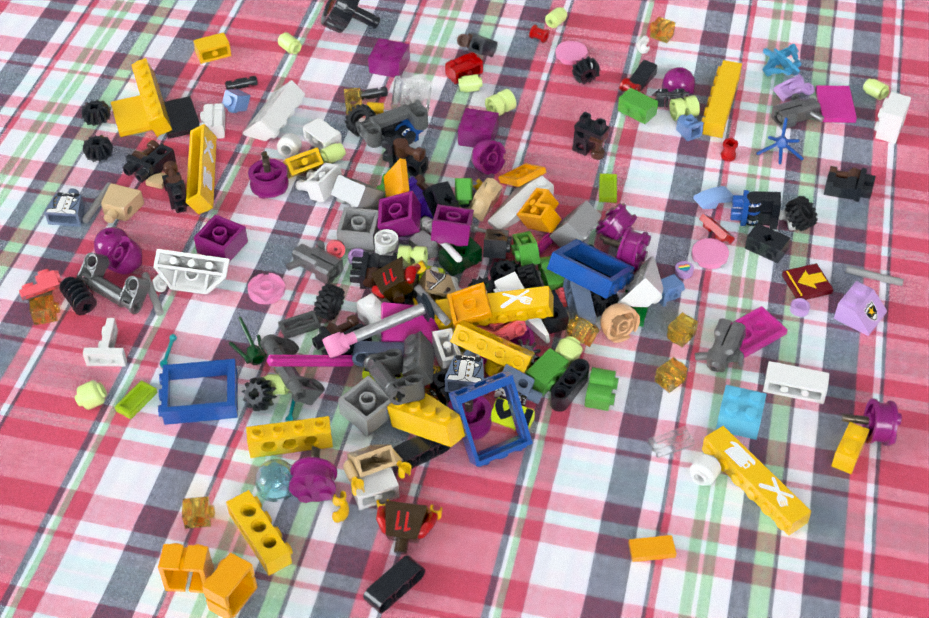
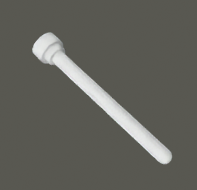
M424 217L421 219L420 228L426 233L431 234L433 220L430 217ZM450 243L440 244L456 262L462 261V256Z

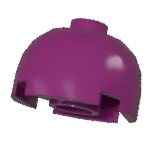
M676 67L670 69L664 75L662 89H668V92H672L675 89H685V92L693 94L695 78L689 70Z
M486 139L474 146L471 161L474 167L481 173L486 175L496 174L505 164V159L503 158L506 150L500 142Z
M109 227L101 230L94 240L95 253L107 256L112 244L116 240L120 242L122 236L129 237L128 234L118 227Z
M122 236L120 242L116 240L112 244L107 257L109 259L108 269L125 275L134 272L141 266L142 249L131 238Z

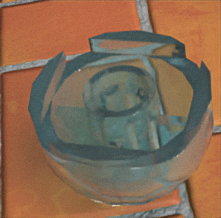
M271 459L264 462L255 475V486L259 496L270 502H278L277 499L283 498L284 500L289 499L292 496L289 491V481L293 478L290 474L292 465L281 459Z

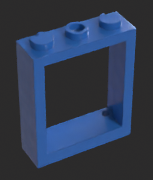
M578 239L553 251L547 267L548 270L606 299L616 294L619 290H623L625 286L630 285L635 276L633 274L635 267ZM575 259L611 276V278L575 261Z
M235 359L163 365V373L159 374V382L162 385V389H159L158 392L159 400L161 401V405H158V415L163 418L164 425L238 418V371ZM227 375V402L169 407L170 380Z
M503 371L448 393L453 410L461 417L465 437L462 439L469 461L476 467L487 466L492 460L506 458L509 453L522 451L528 445L533 444L512 374ZM503 387L518 436L476 452L462 403Z

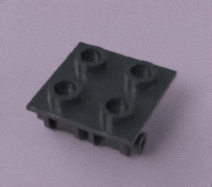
M658 89L652 94V97H655V100L658 101V107H664L665 98V107H668V98L670 100L673 98L683 99V96L688 95L690 92H685V89H675L672 92H668V89Z

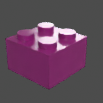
M379 38L368 57L369 73L400 79L410 61V45Z
M466 108L458 128V145L474 148L480 141L486 139L495 140L499 129V113Z
M413 191L379 199L378 228L380 231L385 229L393 230L397 233L398 237L420 232L421 203Z
M437 204L432 223L431 241H436L440 244L451 243L456 246H468L474 210Z
M216 214L194 236L197 253L205 256L227 258L230 261L248 242L245 226Z

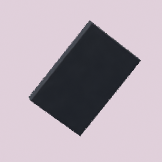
M190 96L164 102L172 130L167 132L168 139L190 134L191 130L200 126Z

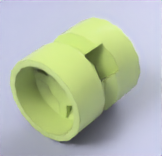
M504 89L485 99L487 111L499 113V116L515 109L517 105L515 96L509 89Z
M695 95L687 96L683 99L676 98L670 100L669 109L674 121H677L684 114L686 116L690 114L694 117L699 116L700 106Z
M399 246L397 259L402 256L410 265L423 260L427 268L428 250L426 246H415L414 249L411 246Z

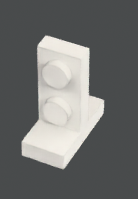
M107 318L106 325L102 327V341H99L98 348H84L83 357L86 366L126 367L127 358L124 348H115L118 335L115 318Z

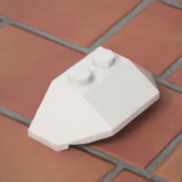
M157 249L154 268L171 290L208 295L227 278L230 259Z

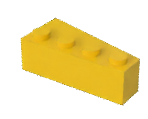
M425 393V398L420 401H412L401 405L391 403L387 406L390 421L394 428L452 447L465 437L460 415L427 393Z

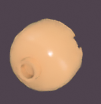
M615 303L609 306L603 312L600 319L603 333L614 343L628 340L630 338L629 334L632 331L636 332L640 324L639 314L632 307L624 303Z

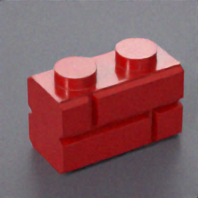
M474 52L464 54L454 60H449L445 63L446 76L454 84L459 83L458 79L462 78V76L480 75L483 73V60Z

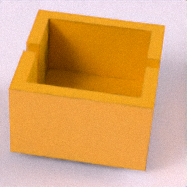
M179 543L163 544L158 569L165 591L185 592L189 573L192 571L189 592L204 593L202 587L204 581L214 573L209 547L201 544L188 545V547H184V545Z
M231 552L225 559L219 562L215 572L205 579L202 586L210 611L222 618H234L258 588L251 563Z

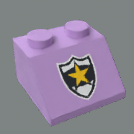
M856 281L838 303L834 319L869 336L885 316L887 310L874 289Z

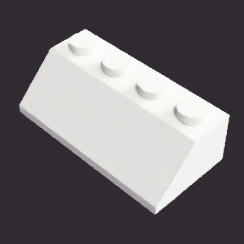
M292 80L273 92L242 133L245 136L267 141L271 137L273 139L280 134L279 129L288 123L287 119L294 115L296 112L294 109L303 103L302 99L306 94Z

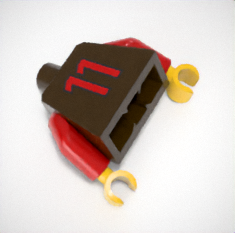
M401 256L371 273L376 283L371 289L372 293L381 299L386 298L389 302L403 303L405 301L404 295L413 290L416 274H420L427 269L423 260L410 265Z
M379 499L376 501V521L381 532L386 535L388 540L395 541L394 552L398 554H407L408 543H419L420 539L425 538L435 526L437 520L442 517L443 508L440 507V510L435 511L433 510V504L430 505L429 511L427 505L389 501V499H387L385 504H380Z

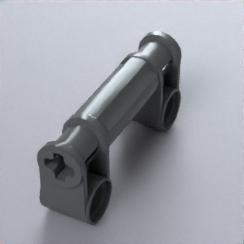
M417 99L414 103L403 104L400 107L371 116L368 120L357 121L356 129L369 147L377 148L381 146L382 142L381 128L408 119L416 130L427 129L429 126L428 111L421 101Z
M88 253L76 278L82 279L89 289L118 306L129 309L130 313L137 314L142 309L143 302L150 290L149 280L130 276L126 279L122 289L103 278L109 266L108 257L103 254Z
M274 334L265 336L260 342L261 347L267 351V357L270 354L296 355L299 351V346L294 341L275 336ZM274 367L286 388L292 392V398L296 402L313 405L325 391L324 386L318 380L300 376L295 367Z
M389 349L384 352L370 354L364 359V367L394 405L420 401L425 398L424 377L422 375L411 374L407 377L395 378L394 375L400 374L403 371V356L400 349Z

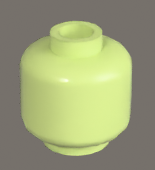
M567 336L559 340L555 352L569 360V367L574 360L580 358L583 348L579 340Z
M91 380L77 388L75 400L78 406L91 410L105 402L107 392L101 382L98 383L95 380Z

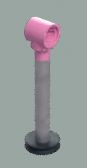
M422 293L421 297L417 295L418 304L348 334L338 332L322 339L329 357L339 356L350 349V345L421 315L424 316L427 322H429L430 318L434 320V310L425 293Z

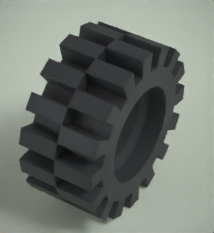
M357 104V108L353 106L352 111L349 110L347 112L349 116L346 115L345 117L347 119L345 120L346 127L357 137L360 135L356 129V122L363 116H366L365 120H368L369 117L376 115L369 106L361 104V106Z
M798 196L785 205L787 207L785 208L787 212L786 217H789V223L792 222V227L799 231H804L817 223L816 221H818L816 217L818 214L815 212L816 208L812 207L813 203H809V199L805 198V196Z
M533 263L518 267V276L524 289L542 287L538 272Z
M330 283L322 286V291L319 290V296H316L317 301L314 303V313L330 321L335 319L339 314L338 311L342 309L341 305L344 303V289Z

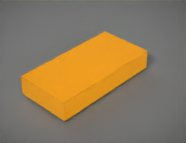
M672 535L629 539L628 542L632 562L676 558L677 553Z

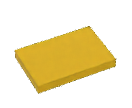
M140 95L111 101L120 137L152 130L148 123Z

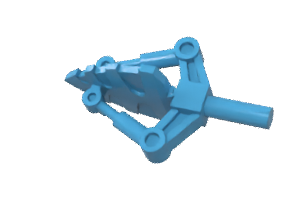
M791 44L780 51L776 48L773 51L765 48L763 54L770 57L766 66L762 68L765 75L771 76L772 74L784 73L787 76L790 74L797 76L800 73L798 67L802 63L798 59L799 50L796 45ZM792 55L793 59L795 60L794 63H792L787 57ZM781 64V66L784 68V70H781L780 68H775V67H776V66H779V65Z

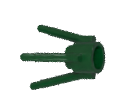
M239 317L238 320L250 346L245 354L233 342H229V345L244 358L247 364L259 365L267 356L260 345L261 336L257 335L258 346L255 345L242 317Z

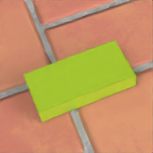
M600 173L599 202L617 203V174Z
M141 380L115 406L116 412L132 419L158 393L157 388Z

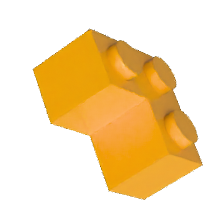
M536 188L516 214L527 229L552 233L562 220L555 211L559 205L558 201L549 189Z

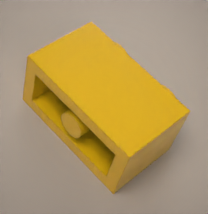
M224 32L193 40L195 53L201 64L231 56L230 44Z
M318 147L283 161L287 167L288 179L319 168L324 164Z
M849 422L831 466L852 474L865 445L869 429Z

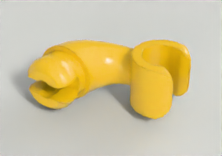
M345 491L340 492V498L334 494L332 499L333 504L340 507L332 514V519L336 523L344 521L349 515V505L346 501L347 494Z

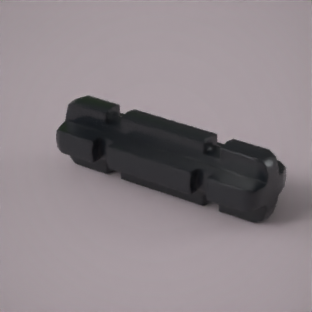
M250 76L248 79L247 77L235 79L234 82L232 80L225 82L227 90L249 87V85L255 86L258 84L256 76Z
M386 86L380 87V89H366L364 92L362 90L356 91V99L358 101L364 100V98H378L380 95L381 97L388 96Z

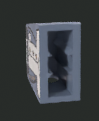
M70 188L68 193H56L44 210L48 225L81 227L85 209L82 195L74 188Z
M466 350L464 355H455L445 376V392H453L483 380V359L476 357V353Z
M506 364L503 371L513 375L521 405L525 406L528 400L539 404L543 393L533 389L535 380ZM503 387L495 391L494 398L499 397L507 400Z

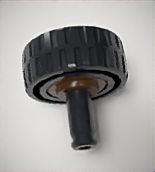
M327 0L322 13L321 24L330 30L342 33L352 18L372 26L374 29L378 27L381 18L358 7L360 0Z

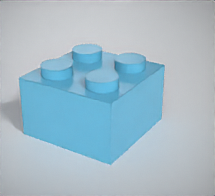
M726 385L716 430L724 426L733 435L756 440L766 393Z

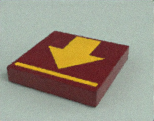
M817 263L782 272V277L796 299L808 300L833 294V287Z

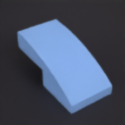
M719 186L704 190L694 195L693 199L702 209H716L719 203L732 202L733 194L725 186Z

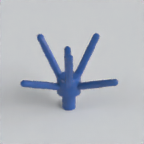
M787 117L784 119L781 136L777 138L768 136V139L776 141V143L758 151L757 155L777 146L779 148V164H782L784 148H787L800 160H804L798 152L788 145V143H799L800 140L787 139L785 137Z

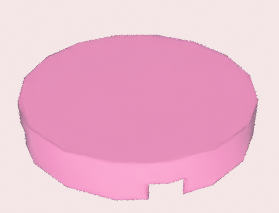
M566 41L557 46L555 55L557 60H561V63L575 65L577 64L576 61H580L582 57L584 59L587 58V48L580 42Z
M707 238L699 240L693 245L691 255L693 261L699 263V266L707 269H717L727 263L729 250L723 242Z
M264 273L258 274L248 283L249 297L258 304L267 305L275 303L284 296L286 290L284 280L274 273H269V275H264Z

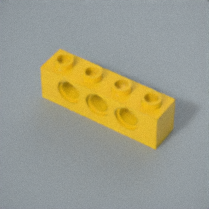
M464 320L457 324L450 342L504 367L507 364L524 374L528 370L535 354L526 348Z
M329 416L246 427L250 458L312 450V446L320 449L333 447Z
M248 490L226 501L230 517L268 576L292 564L291 554H293L291 546L288 542H283L279 528L277 526L273 527L269 513L267 511L263 512L261 509L262 504L257 496L253 497Z

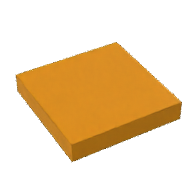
M400 158L383 176L386 197L409 192L406 159Z
M525 163L500 175L498 178L500 183L520 187L547 172L543 166Z
M484 282L447 294L455 329L462 320L472 324L493 317Z

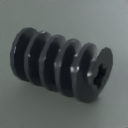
M67 277L60 283V292L77 315H85L96 307L97 300L90 293L82 279Z

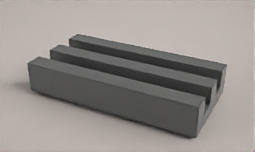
M315 311L279 321L278 326L285 339L319 329L321 323L314 313Z

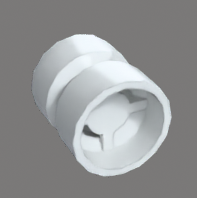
M385 229L375 234V253L393 256V252H398L399 242L395 231Z

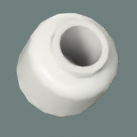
M293 133L283 135L277 144L279 154L285 158L297 155L302 147L300 138Z
M709 454L699 455L690 467L691 478L698 485H711L721 472L719 461L716 457Z

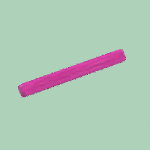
M270 354L267 359L270 367H352L354 365L352 355H339L330 358L329 355Z

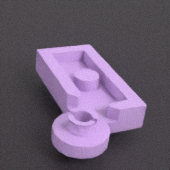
M799 74L775 86L773 91L784 102L792 98V95L795 93L812 95L815 88L810 83H804L803 77Z

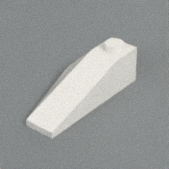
M540 176L520 187H516L489 218L488 224L494 229H507L520 221L516 214L536 188L549 189L554 196V185L543 176Z
M651 256L636 271L633 281L626 287L628 292L621 294L618 303H624L632 307H649L652 303L655 305L662 299L663 285L655 258Z
M513 272L494 281L496 289H493V291L496 293L524 289L517 274ZM541 319L525 320V324L546 344L550 342L549 333Z

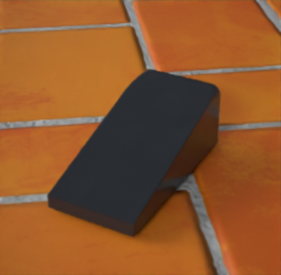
M643 60L631 76L630 81L641 85L642 91L657 74V64Z

